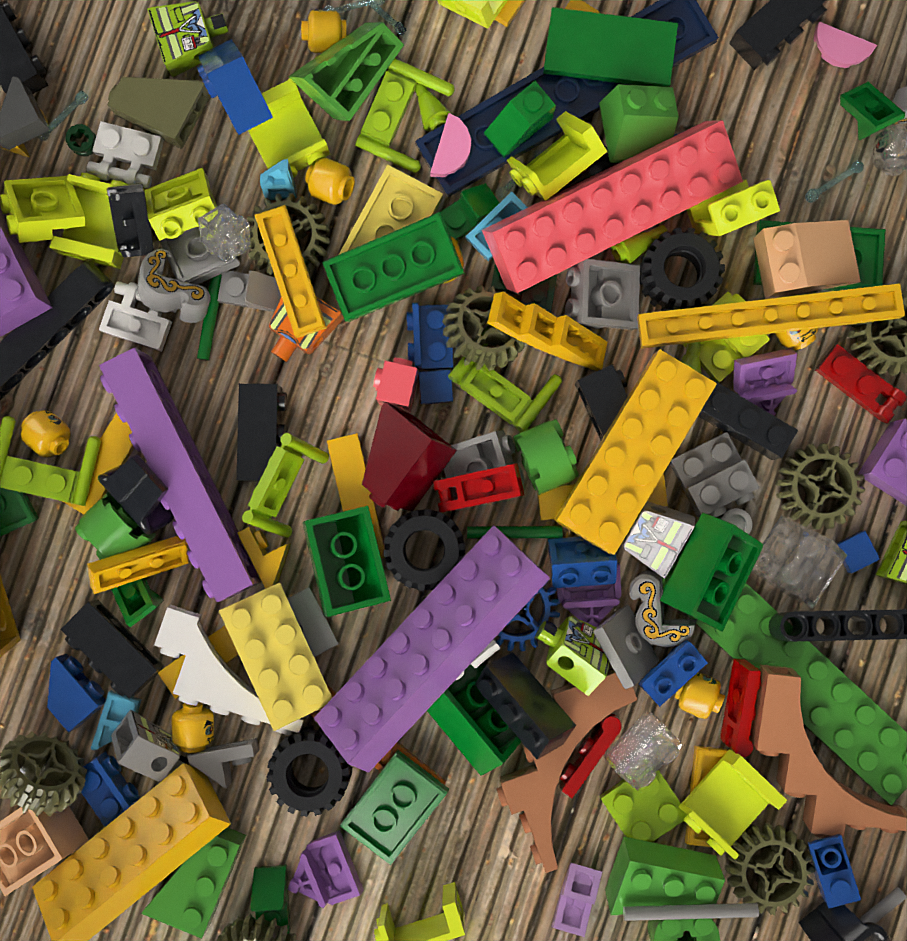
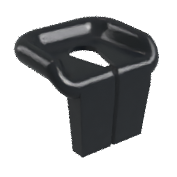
M138 454L131 457L125 464L119 465L98 476V481L121 504L122 508L145 534H152L173 520L174 516L171 510H166L161 503L168 488Z
M824 901L798 922L810 941H892L886 930L880 925L872 922L862 923L845 905L828 908Z

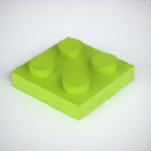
M652 760L599 795L624 835L633 839L654 842L682 823L683 819L687 816L679 808L681 802Z

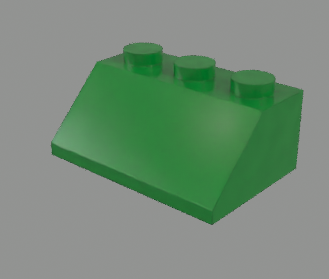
M368 506L302 522L324 616L330 617L391 601Z
M702 512L684 551L678 558V564L670 580L664 587V593L660 601L723 632L764 544L736 525Z
M484 663L480 664L477 668L470 664L464 670V675L460 679L455 680L427 710L480 776L502 765L521 743L517 735L502 720L501 716L475 686L486 666Z

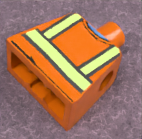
M281 296L269 324V328L280 336L271 353L285 362H288L296 348H299L308 355L312 354L344 319L342 313L317 297L327 329L296 339Z

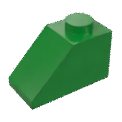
M534 81L509 101L486 129L484 135L505 158L553 119L556 105L539 84Z

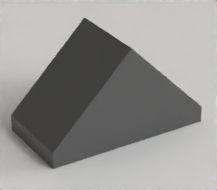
M14 76L0 111V145L8 150L50 130L31 90L19 78Z

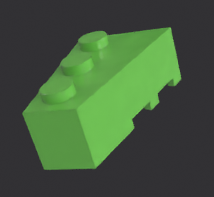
M228 827L179 867L141 914L202 939L212 922L247 835Z

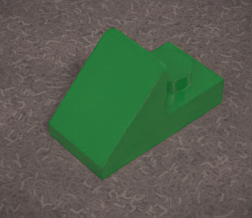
M866 82L840 95V105L858 121L859 140L905 118V112L870 82Z
M486 183L461 191L460 199L441 211L450 236L457 241L466 236L499 204V201Z
M146 578L111 589L123 618L129 627H132L164 601L161 596L150 589Z
M287 865L255 867L251 895V912H255V919H258L262 914H264L265 920L270 922L276 918L277 925L281 927L287 924V934L290 933Z

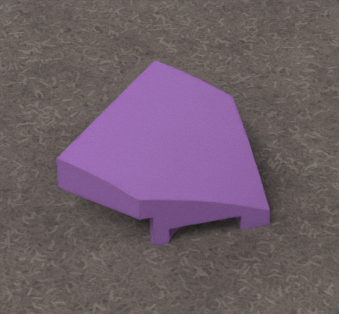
M788 348L734 360V391L775 416L776 413L773 410L786 396L794 395L798 391L791 385L794 381L797 353Z
M617 562V580L615 584L556 588L557 599L560 600L565 609L569 610L579 620L598 627L601 620L611 609L620 603L618 600L621 597L620 564Z
M340 830L313 840L307 845L306 849L301 853L300 862L287 890L295 894L300 892L318 901L319 906L322 908L327 903L334 905L362 894L364 889Z

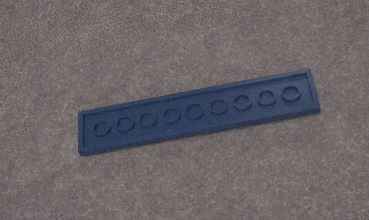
M659 0L631 16L633 18L678 23L673 67L715 44L719 38L696 0ZM544 67L457 116L468 128L471 137L470 156L463 168L458 169L455 173L448 174L446 177H435L447 198L507 164V159L511 156L516 159L563 132L556 118L565 111L581 120L599 111V102L618 84L622 83L544 74ZM536 81L556 105L553 119L503 158L484 135V132L510 100ZM445 124L415 141L419 152L430 170L433 166Z

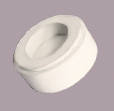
M728 509L719 518L736 525L748 534L752 530V519L742 509Z

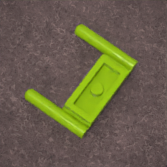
M395 58L384 75L355 146L413 173H417L421 169V163L418 160L389 148L416 89V84H422L446 96L453 95L455 87L445 80Z
M486 327L482 331L481 336H483L486 330H489V328ZM464 356L448 375V378L453 383L459 384L461 389L507 423L514 425L520 432L526 431L562 383V378L559 375H552L535 399L531 400L530 396L495 370L489 371L485 364L480 370H476L475 362L473 361L469 365L464 366Z
M11 416L3 417L0 426V487L85 506L101 444L100 438L97 436L88 438L81 469L78 472L7 456L16 420Z
M285 433L280 440L281 447H276L258 485L253 491V495L248 503V506L251 508L243 513L242 520L249 525L288 538L292 535V528L271 518L272 516L276 518L305 460L301 457L304 455L324 464L329 460V455L327 452L289 433Z

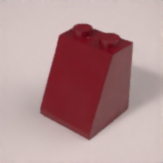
M385 402L380 410L362 485L371 492L369 498L383 508L388 505L396 511H399L400 508L413 511L457 450L412 413Z

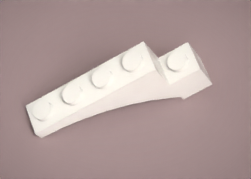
M174 605L168 606L154 645L161 647L160 653L170 657L179 658L180 654L186 655L173 694L179 695L178 700L195 706L198 702L211 705L210 710L221 715H229V712L242 715L241 720L253 725H260V722L270 724L256 691L228 667L213 647L200 623L201 614ZM303 717L276 730V732L285 735H291L292 731L299 733Z

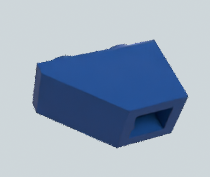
M67 654L55 657L51 661L47 708L69 733L80 727L105 704L106 699L103 697L104 691L101 686L93 680L90 681L82 672L84 669L81 663L75 657H69Z
M837 834L808 842L809 853L812 857L811 864L816 871L814 872L820 894L828 908L860 901L861 897L842 836Z

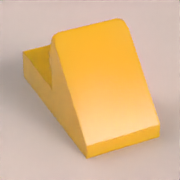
M247 527L237 532L265 589L277 584L291 543L267 553L265 548L269 547V544L261 530L256 531L255 527Z

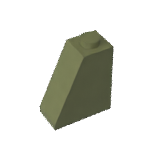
M122 77L118 85L113 86L107 105L116 116L153 135L161 136L166 142L183 149L210 98V94L204 83L198 80Z

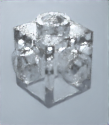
M224 203L198 218L201 242L211 254H216L225 263L236 256L242 255L251 248V228L248 221L243 216H238Z

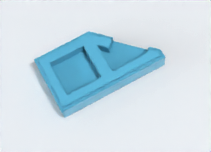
M288 159L280 161L260 174V186L265 198L276 200L275 196L277 193L281 194L283 199H287L289 193H293L295 198H297V188Z
M113 690L109 691L91 749L97 750L112 742V733L130 709L138 713L142 699L128 698L126 695L121 696Z

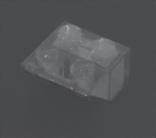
M781 515L763 542L764 546L751 572L789 597L813 609L844 562L847 554L833 540Z
M648 709L605 752L603 757L620 777L638 791L641 787L648 786L655 779L656 772L664 764H669L675 760L683 744Z

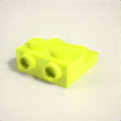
M203 168L144 190L148 220L159 241L166 238L174 239L182 235L186 230L194 227H205L215 219L220 218L215 199L211 193L208 177Z
M68 176L4 181V194H0V207L2 214H10L6 216L9 235H17L19 243L53 240V229L85 226V214L73 184L67 180Z
M728 291L713 305L746 301L739 294L735 293L732 296ZM763 334L702 341L699 350L700 365L713 380L719 383L734 370V360L752 356L770 338ZM688 343L682 344L687 349Z

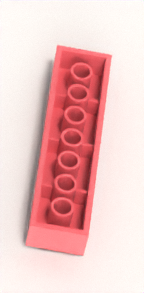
M723 120L704 121L553 195L547 201L542 200L483 229L482 233L506 289L519 293L743 182Z

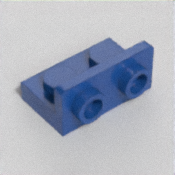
M412 303L413 311L407 312V331H413L414 343H408V360L415 362V367L418 370L453 369V347L447 348L446 343L449 337L443 336L442 332L446 327L442 324V321L447 314L446 309L448 305L419 306V303Z
M582 537L548 539L552 587L566 588L616 583V553L615 555L608 554Z
M685 640L679 646L673 648L668 656L656 667L652 668L638 684L660 707L707 665L708 662L690 641Z
M106 751L84 766L87 772L85 775V786L81 793L104 827H106L139 800V792L132 783L126 782L120 773V764H118L113 756H109Z

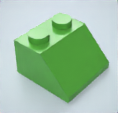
M618 84L599 102L610 163H620L674 137L679 116L673 87Z

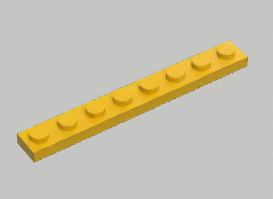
M899 283L638 314L637 321L642 349L900 319L905 316Z

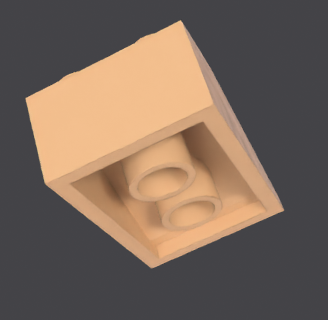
M849 220L792 223L764 228L753 238L765 299L861 282Z
M69 805L62 813L56 810L55 813L48 816L43 811L37 817L33 810H28L23 814L22 807H20L0 821V889L4 896L58 863L89 841Z

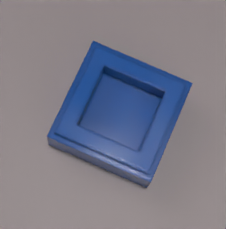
M450 370L419 372L422 405L453 402L452 382L448 378V375L451 373Z
M860 531L834 544L848 573H854L880 560L866 531Z

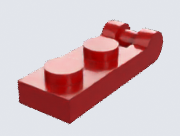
M839 344L832 347L815 369L817 373L883 423L888 424L895 416L893 412L897 406H902L907 400V395L903 391L893 387L871 369H868L866 365ZM879 394L887 398L883 405L875 401Z
M518 463L433 481L434 490H438L440 503L437 504L441 513L525 495ZM451 487H456L458 496L456 500H453Z
M734 659L720 736L725 745L730 747L735 754H739L744 758L753 751V744L749 737L752 721L756 715L755 703L757 692L761 686V670L745 659Z
M611 713L599 722L600 728L594 737L588 736L579 747L578 753L581 755L574 764L568 763L563 769L559 778L561 780L559 785L561 791L571 799L620 733L622 724L614 713Z

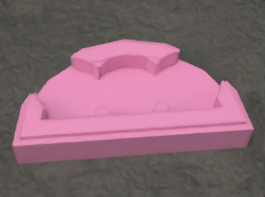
M818 22L815 28L814 42L817 43V47L822 53V59L836 67L849 68L851 65L867 60L877 46L874 43L822 22Z
M448 113L430 172L431 177L443 178L448 174L455 173L458 169L465 166L470 156L471 137L468 128L460 118Z

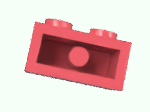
M395 357L393 362L385 361L383 369L377 368L374 387L378 391L376 400L380 406L387 402L411 413L419 380L418 369L412 366V361Z

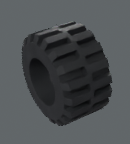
M680 227L674 228L671 233L666 231L658 239L654 240L640 263V285H644L643 295L645 297L649 295L652 298L650 304L654 307L657 304L661 305V311L701 307L714 296L724 279L721 277V274L725 272V264H720V260L723 258L722 251L715 252L714 250L718 244L714 240L710 243L705 240L708 234L701 231L699 235H695V229L689 227L685 232H682ZM672 256H681L688 259L694 265L697 272L695 285L692 287H679L673 284L665 274V260Z
M430 509L410 511L398 518L390 527L384 541V557L386 558L388 570L404 586L417 589L418 591L433 590L465 556V542L456 523L445 514ZM422 530L432 531L437 534L444 545V555L441 561L436 566L428 569L414 566L406 555L407 541L414 533Z
M306 727L299 733L292 732L290 736H286L273 752V756L267 768H270L267 774V782H271L269 791L271 795L277 794L279 797L276 802L280 806L284 803L288 805L287 811L294 814L295 810L301 811L300 816L308 817L310 812H314V815L317 816L321 815L324 809L331 810L336 802L340 801L344 796L352 775V767L347 764L321 727L318 730H313V727ZM303 754H312L321 758L329 772L326 783L318 787H308L301 784L293 774L292 763L294 759Z

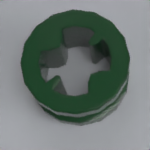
M83 124L71 126L66 133L68 147L82 157L94 153L92 150L96 135L92 130ZM84 134L89 140L88 142H83L80 147L75 141L76 139H81Z

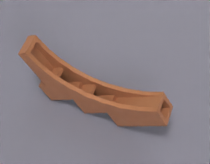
M760 664L761 686L757 692L755 703L756 715L752 721L749 739L756 750L763 755L774 757L780 753L776 780L786 794L797 798H803L806 795L802 820L810 832L820 838L837 834L844 837L846 825L858 830L874 827L887 833H898L899 830L907 831V811L902 806L876 801L857 793L834 778L822 766L812 750L804 729L800 705L801 677L793 668Z
M614 669L608 670L607 677L589 696L571 683L550 690L553 699L572 719L576 727L564 745L539 759H536L522 744L528 763L535 761V764L500 776L501 787L496 788L501 805L502 807L508 805L511 815L521 811L525 812L519 814L525 834L532 832L535 844L530 845L535 863L536 865L542 863L546 873L558 869L552 845L551 813L554 793L563 767L577 744L596 724L615 710L638 700L634 688L625 689Z

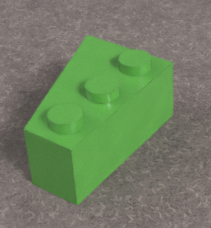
M366 22L288 77L333 119L350 121L404 44L383 22Z
M623 836L605 892L610 914L623 915V907L716 904L725 878L716 855Z

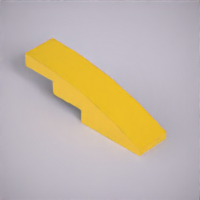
M504 291L494 294L487 322L489 325L517 340L563 360L595 371L603 368L608 341L567 315L556 317L535 303L524 305Z

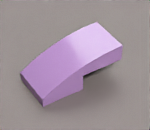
M570 862L551 927L585 937L592 904L595 905L602 875L601 871Z

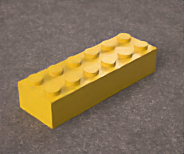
M661 349L654 353L554 521L608 554L615 555L717 383Z
M183 763L32 886L51 941L90 940L231 824L207 775L197 768Z

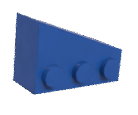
M232 39L198 56L202 65L197 67L206 89L211 98L219 97L238 135L273 118L242 54Z

